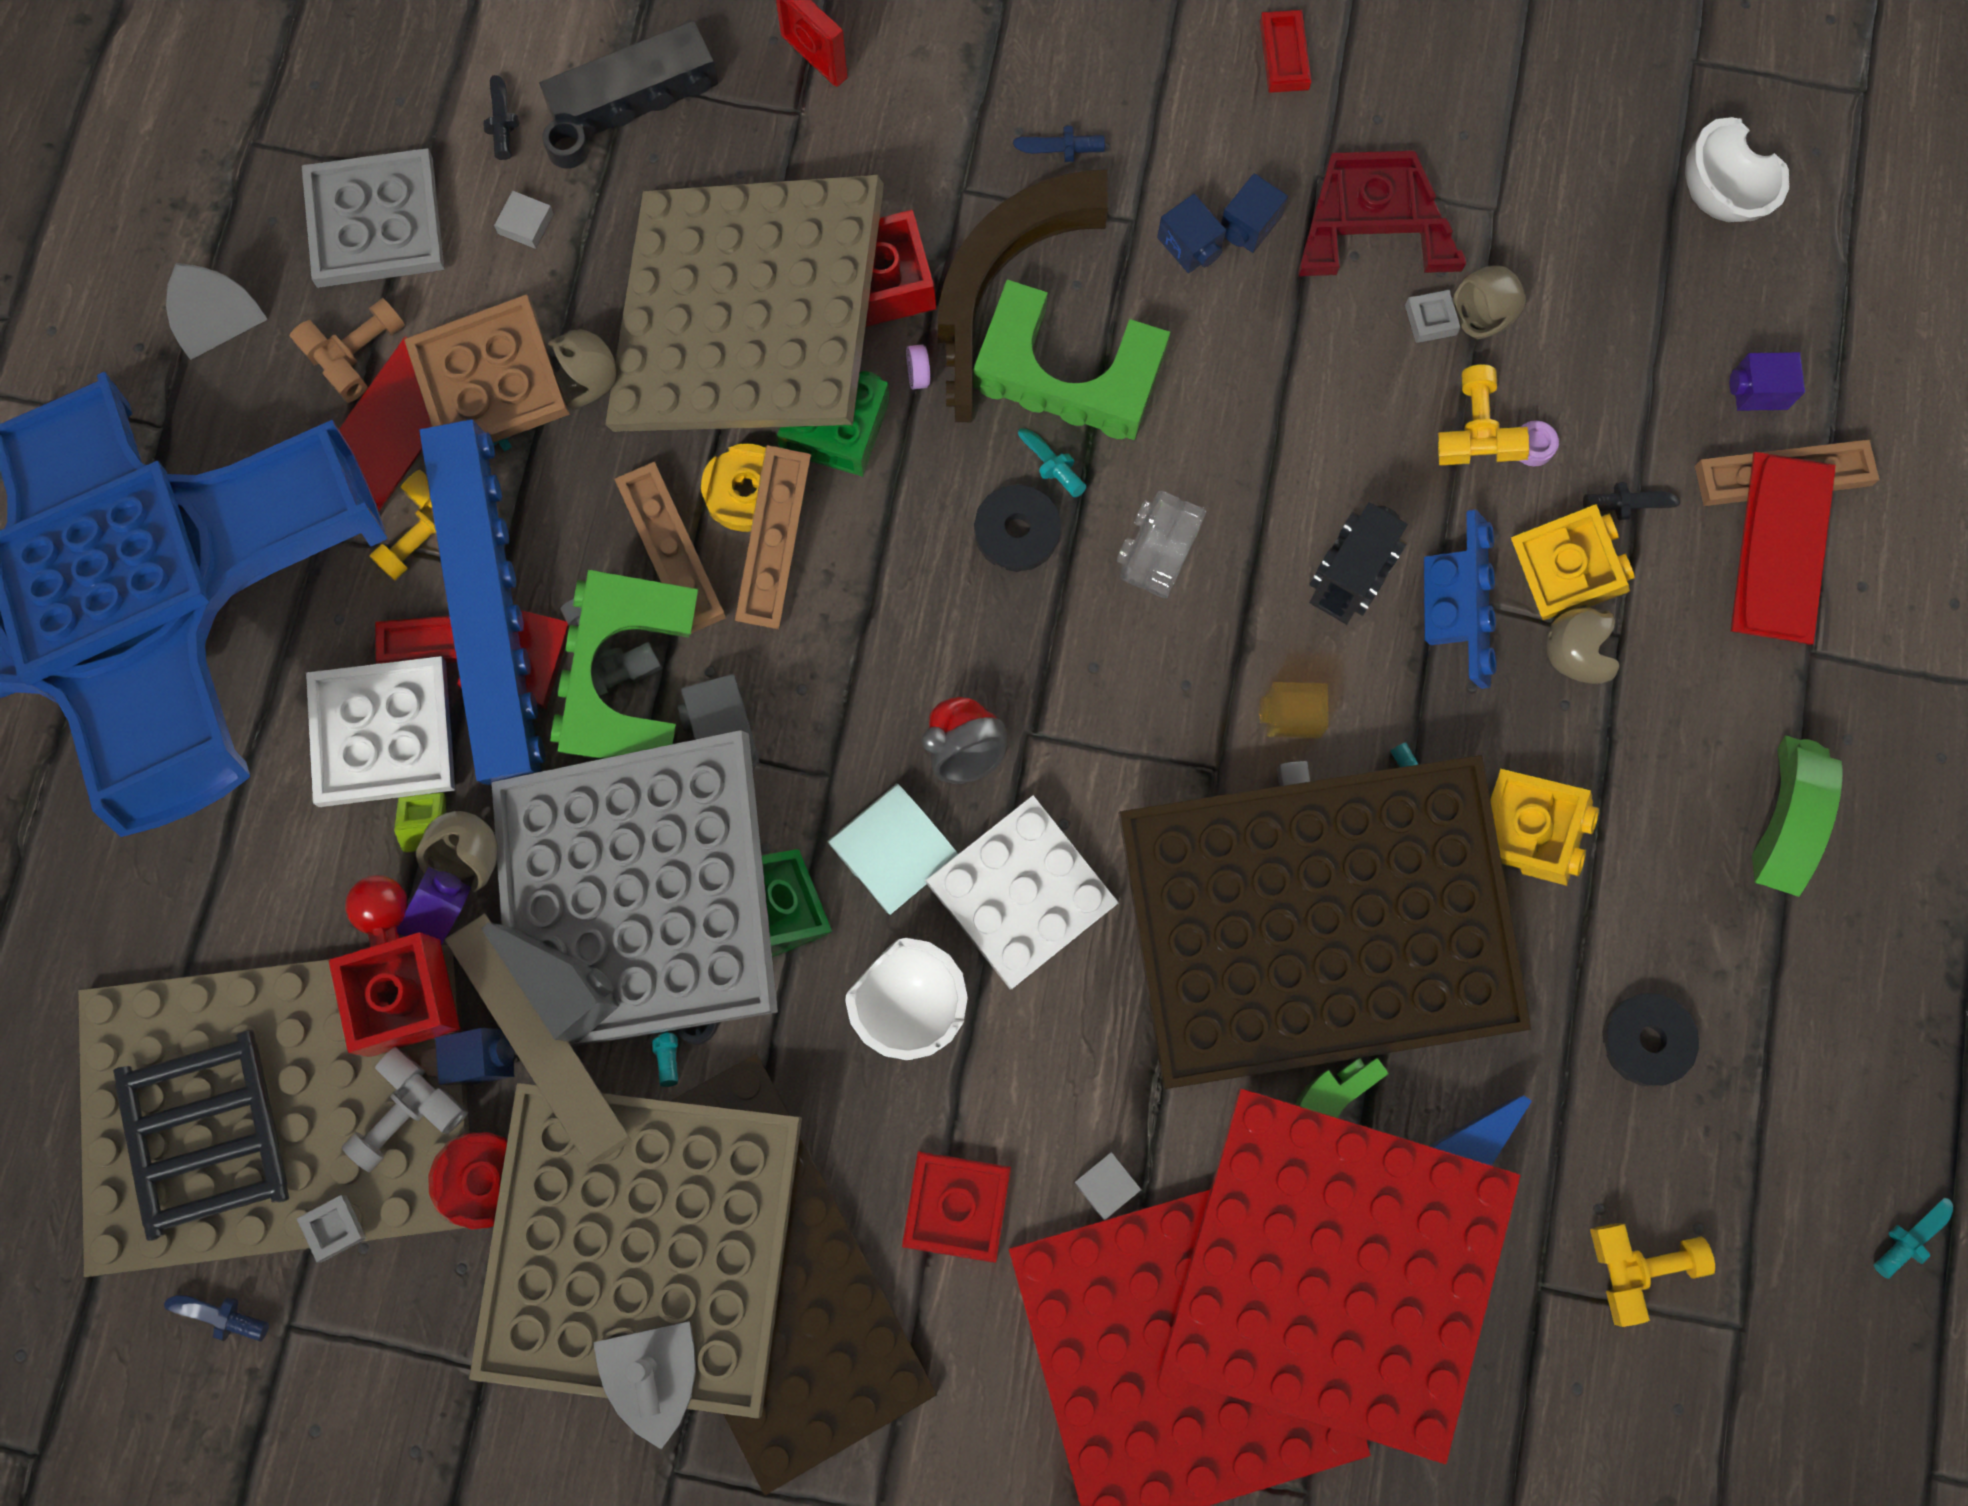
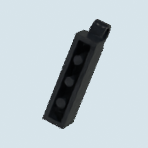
M691 21L539 82L547 107L554 119L545 127L542 136L548 157L554 165L560 168H575L581 165L588 157L589 145L587 140L591 139L595 134L614 126H624L636 117L651 111L666 109L673 102L691 95L703 94L709 88L718 85L714 61L695 22ZM573 137L577 139L576 144L569 149L560 150L554 147L562 138Z

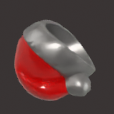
M952 697L941 701L932 709L929 715V729L923 734L921 744L925 750L931 753L932 769L939 780L952 784H963L983 778L993 772L1000 764L1006 751L1007 731L1003 722L979 702L968 697Z

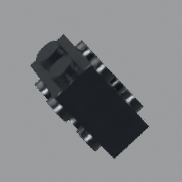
M1368 502L1361 515L1352 512L1309 586L1316 589L1309 603L1346 625L1355 612L1363 616L1407 545V542L1400 539L1408 524L1400 520L1399 515L1386 506H1376Z

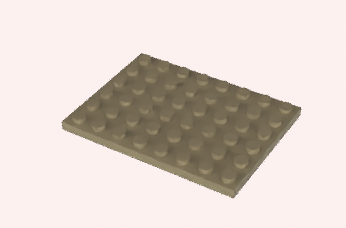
M443 945L442 951L460 1030L445 1034L450 1035L463 1032L458 960L449 946ZM328 960L78 990L84 1277L310 1249L297 1218L340 1195H347L367 1239L361 1242L467 1229L450 1223L436 1211L429 1196L428 1174L435 1156L445 1144L464 1133H469L468 1114L449 1134L442 1133L425 1116L420 1121L409 1117L379 1149L383 1153L384 1159L371 1172L362 1169L343 1151L342 1146L355 1132L366 1136L396 1104L390 1097L396 1088L375 1069L378 1062L388 1052L372 1057L348 1053ZM398 995L392 997V1003L396 1000ZM246 1030H253L259 1048L286 1174L289 1200L281 1203H271V1198L165 1229L164 1236L154 1241H147L139 1211L113 1070L117 1067L131 1066L133 1071L237 1041V1034ZM435 1038L401 1048L425 1070L422 1077L435 1090L438 1088L445 1090L468 1112L466 1085L438 1084ZM239 1059L137 1089L143 1117L246 1087ZM249 1105L149 1134L146 1137L151 1162L154 1163L256 1132ZM260 1152L158 1181L156 1182L160 1208L164 1210L266 1179Z

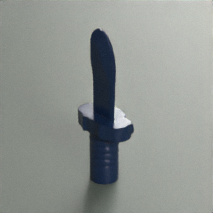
M1065 126L1063 127V137H1018L1014 139L1013 145L1016 149L1031 154L1064 152V162H1074V153L1104 152L1105 138L1104 135L1073 136V127Z
M185 1295L172 1296L164 1303V1307L168 1311L215 1325L213 1338L225 1341L230 1332L261 1342L268 1332V1322L237 1313L238 1300L236 1298L227 1297L223 1301L221 1308Z

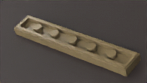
M483 914L447 937L445 941L589 1168H592L632 1140L569 1042L553 1038L482 931V927L487 923H491L486 914Z

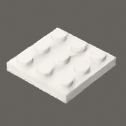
M442 656L306 673L313 804L318 807L455 790L446 661Z
M1034 795L925 880L930 889L1009 989H1013L1118 904L1114 896Z

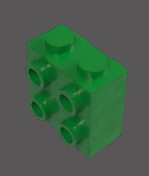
M860 371L853 425L780 427L777 434L779 447L811 454V462L863 477L890 401L888 382L883 381L880 376L872 372Z

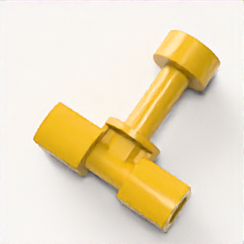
M1474 365L1464 369L1461 373L1462 391L1464 394L1471 396L1473 421L1465 425L1464 431L1438 432L1439 465L1470 464V456L1496 454L1497 462L1528 460V427L1500 428L1499 422L1490 419L1489 394L1497 389L1496 369L1490 365Z
M420 469L409 476L401 486L404 493L419 507L415 515L420 521L390 549L381 544L369 555L394 581L408 570L402 562L430 535H436L427 475Z
M1614 1223L1590 1229L1598 1262L1607 1264L1613 1289L1607 1290L1606 1295L1614 1325L1626 1327L1650 1321L1642 1290L1650 1288L1651 1278L1685 1270L1692 1279L1715 1273V1260L1712 1250L1706 1239L1702 1236L1682 1240L1680 1242V1251L1645 1259L1640 1251H1632L1625 1224Z

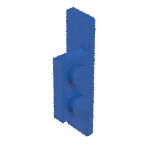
M1474 509L1467 510L1466 512L1467 551L1424 557L1425 641L1429 645L1468 641L1469 678L1479 688L1485 689L1491 687V674H1495L1497 669L1496 655L1494 649L1490 648V632L1495 631L1496 617L1492 605H1489V590L1495 587V573L1492 564L1489 563L1488 548H1493L1494 531L1491 522H1487Z

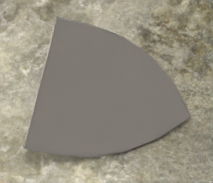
M175 264L167 286L166 310L169 326L190 360L268 320L251 295L241 285L226 275L202 266Z
M690 1321L593 1342L597 1368L604 1392L615 1411L637 1435L660 1449H663L681 1424L692 1397L696 1362Z

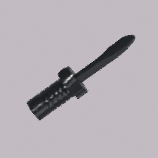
M493 75L490 78L493 117L483 121L484 132L493 135L495 158L508 160L512 157L510 132L517 128L520 122L516 114L508 113L507 88L504 80L498 75Z
M1620 482L1615 484L1614 493L1585 494L1583 497V508L1585 509L1597 504L1599 511L1616 510L1618 520H1629L1631 509L1674 508L1680 505V500L1677 496L1665 491L1630 493L1627 483Z

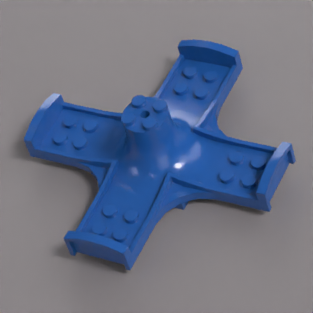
M106 372L98 374V381L0 424V471L7 493V524L4 529L0 530V698L16 692L41 694L59 704L69 722L92 811L120 837L154 829L189 816L223 798L251 777L246 761L234 748L206 660V639L217 612L235 593L272 573L362 533L370 547L388 539L376 503L355 455L333 420L232 465L198 475L167 474L159 461L149 465L142 463L128 418L133 415L130 404Z

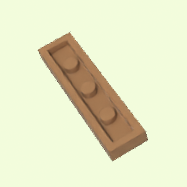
M1870 440L1761 452L1836 465L1833 491L1870 487L1880 480ZM1753 453L1701 459L1695 465L1704 506L1747 501Z
M769 445L766 446L734 619L735 622L779 629L811 454Z
M652 462L615 478L614 480L661 583L698 589L691 633L726 619L656 463Z

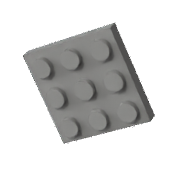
M428 148L302 165L311 276L317 288L445 270L433 157Z

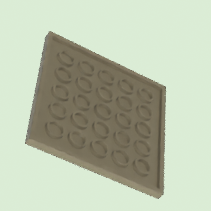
M879 175L643 191L615 361L616 379L610 392L605 425L613 432L853 425L884 183Z
M517 1083L469 1380L608 1398L604 1392L597 1368L593 1342L690 1321L695 1345L696 1375L692 1397L687 1409L760 1418L764 1405L802 1117L602 1093L632 1141L592 1168H589L537 1085Z

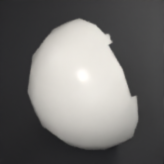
M1740 118L1715 119L1701 130L1693 142L1686 158L1685 176L1691 198L1702 211L1715 219L1725 222L1755 221L1764 217L1783 204L1789 190V169L1787 164L1775 153L1769 156H1761L1754 153L1746 142V136L1750 130L1742 123Z
M902 938L892 943L865 970L848 990L845 1001L850 1024L866 1045L886 1057L912 1060L930 1056L953 1040L964 1022L968 997L963 973L949 954L930 942Z

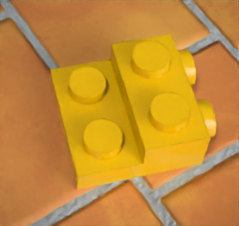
M1597 504L1511 537L1543 621L1583 605L1591 607L1630 592L1627 581L1635 578L1626 553L1617 556L1611 542L1619 538L1610 513L1601 516Z
M1500 769L1490 801L1502 864L1520 868L1524 875L1567 886L1570 875L1579 876L1584 865L1586 850L1579 848L1583 834H1593L1597 824L1599 808L1592 806L1591 790Z

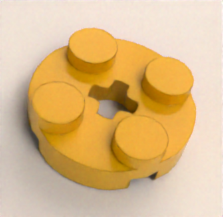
M737 444L729 447L728 452L721 454L718 458L715 456L708 462L702 475L701 492L710 516L715 521L731 530L750 532L766 448L755 444ZM745 479H751L753 487L757 488V490L747 497L740 496V492L734 490L735 485H743Z

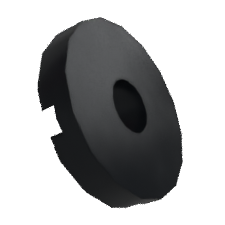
M1019 484L1001 487L989 494L978 507L974 522L976 545L985 559L994 565L996 563L1001 567H1005L1006 570L1014 572L1032 570L1048 561L1058 545L1061 532L1059 512L1050 498L1036 488ZM1019 519L1028 524L1030 531L1027 535L1016 538L1006 532L1005 526L1011 520Z
M1638 994L1619 1002L1608 1014L1602 1031L1603 1043H1605L1608 1053L1606 1056L1611 1066L1624 1079L1640 1086H1664L1683 1078L1694 1066L1699 1051L1698 1029L1690 1013L1676 1000L1661 994ZM1645 1027L1654 1029L1660 1036L1661 1045L1656 1053L1646 1051L1640 1043L1639 1036Z

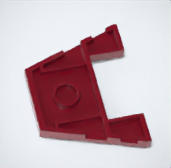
M1415 151L1344 152L1331 154L1299 266V276L1337 275L1340 268L1337 235L1420 233L1424 273L1463 271L1466 265V258L1462 249L1458 251L1451 237L1453 230L1447 218H1442L1434 201L1436 194Z

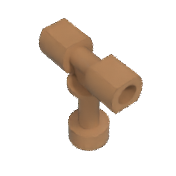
M381 298L369 307L373 317L342 340L335 334L327 340L311 320L299 324L289 335L314 366L318 364L324 369L323 375L347 403L359 398L368 388L363 379L352 368L357 363L353 354L384 330L390 336H393L405 326L402 319L384 298Z

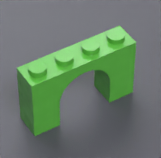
M1007 280L973 369V388L978 389L980 393L992 399L1006 398L1019 402L1023 408L1032 412L1040 413L1046 411L1059 415L1062 420L1071 425L1082 426L1086 424L1099 428L1105 435L1111 438L1124 439L1126 437L1135 440L1167 350L1170 332L1129 319L1116 358L1104 374L1084 383L1063 382L1047 374L1037 363L1032 351L1046 313L1048 292Z
M588 570L586 581L577 580L573 607L582 608L579 626L570 624L566 643V651L574 653L571 671L562 669L558 696L566 698L564 716L554 715L550 739L551 742L559 743V753L605 759L673 744L676 724L626 716L609 708L599 698L594 689L591 668L593 659L601 645L610 637L622 631L639 629L689 638L692 630L698 589Z

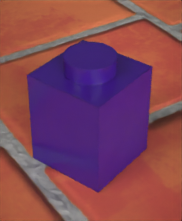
M1800 352L1748 353L1732 371L1729 381L1730 392L1736 397L1737 411L1788 410L1805 393Z
M428 867L408 903L402 923L397 927L398 933L406 937L421 932L440 939L442 945L458 917L471 887L462 883L458 877L451 873L439 872Z

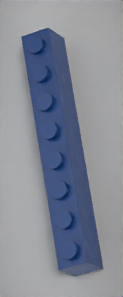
M473 419L419 429L476 780L490 786L495 781L541 772L540 763H544L546 760L545 749L541 737H535L533 719L538 718L536 698L533 692L527 693L525 675L531 673V665L526 649L520 648L518 632L523 631L524 624L521 610L517 604L513 605L511 588L516 587V576L511 561H506L503 545L509 544V534L505 520L498 516L496 502L502 501V492L497 476L491 474L489 459L495 457L492 438L489 432H484Z

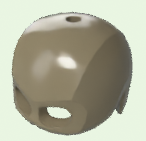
M1499 265L1487 266L1469 274L1463 279L1453 298V304L1461 328L1465 333L1476 339L1496 335L1510 327L1522 314L1526 303L1525 290L1520 279L1511 270ZM1462 305H1464L1467 310L1468 318L1464 317L1462 314ZM1470 325L1476 326L1479 330L1474 329Z
M579 329L568 331L562 336L549 340L547 345L554 350L559 363L563 367L556 372L568 409H577L601 398L612 388L616 379V364L610 349L600 337L589 331Z
M1585 607L1572 609L1556 618L1551 624L1546 637V653L1551 665L1559 673L1579 682L1602 684L1611 681L1618 672L1619 662L1614 658L1599 654L1598 650L1600 645L1611 635L1615 627V617L1613 614L1606 610Z
M452 811L436 817L427 826L417 848L416 858L419 867L424 873L430 867L428 864L429 858L434 863L435 870L451 873L458 877L460 881L470 876H475L471 889L473 892H476L487 884L494 870L498 855V843L493 830L482 819L468 812Z

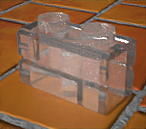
M1162 490L1157 492L1152 503L1144 500L1134 522L1135 525L1141 528L1135 540L1126 538L1116 561L1123 564L1120 578L1138 588H1144L1147 592L1168 599L1203 524L1206 511L1188 501L1183 502L1180 498Z

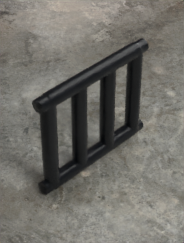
M246 1030L237 1034V1041L133 1071L131 1066L117 1067L113 1070L139 1211L147 1241H154L164 1236L165 1229L271 1198V1203H281L289 1200L286 1174L259 1048L253 1030ZM240 1059L246 1087L142 1117L137 1089ZM250 1105L256 1133L158 1162H151L146 1135ZM260 1152L266 1180L161 1210L156 1182Z

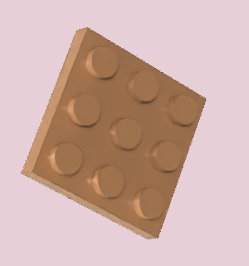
M527 294L404 339L432 427L473 419L484 432H489L494 443L570 415L537 316Z

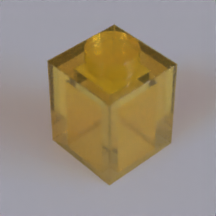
M1273 682L1267 696H1261L1260 722L1267 723V737L1321 738L1328 729V683Z

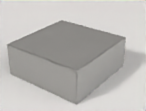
M512 191L494 227L499 235L536 249L554 213L550 205Z
M1450 290L1409 297L1405 304L1416 343L1456 336L1461 328Z
M1112 1152L1074 1182L1103 1220L1107 1219L1141 1191L1140 1187Z
M340 1195L297 1218L316 1262H324L367 1239L347 1195Z

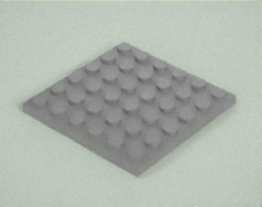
M739 730L492 782L495 837L498 843L497 865L502 925L512 927L593 969L600 970L612 983L613 991L611 993L620 1005L581 1041H568L571 1047L778 1013L748 733Z

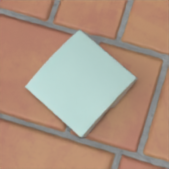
M897 783L827 841L851 872L861 880L886 913L890 915L927 884L925 882L926 879L958 855L927 815Z

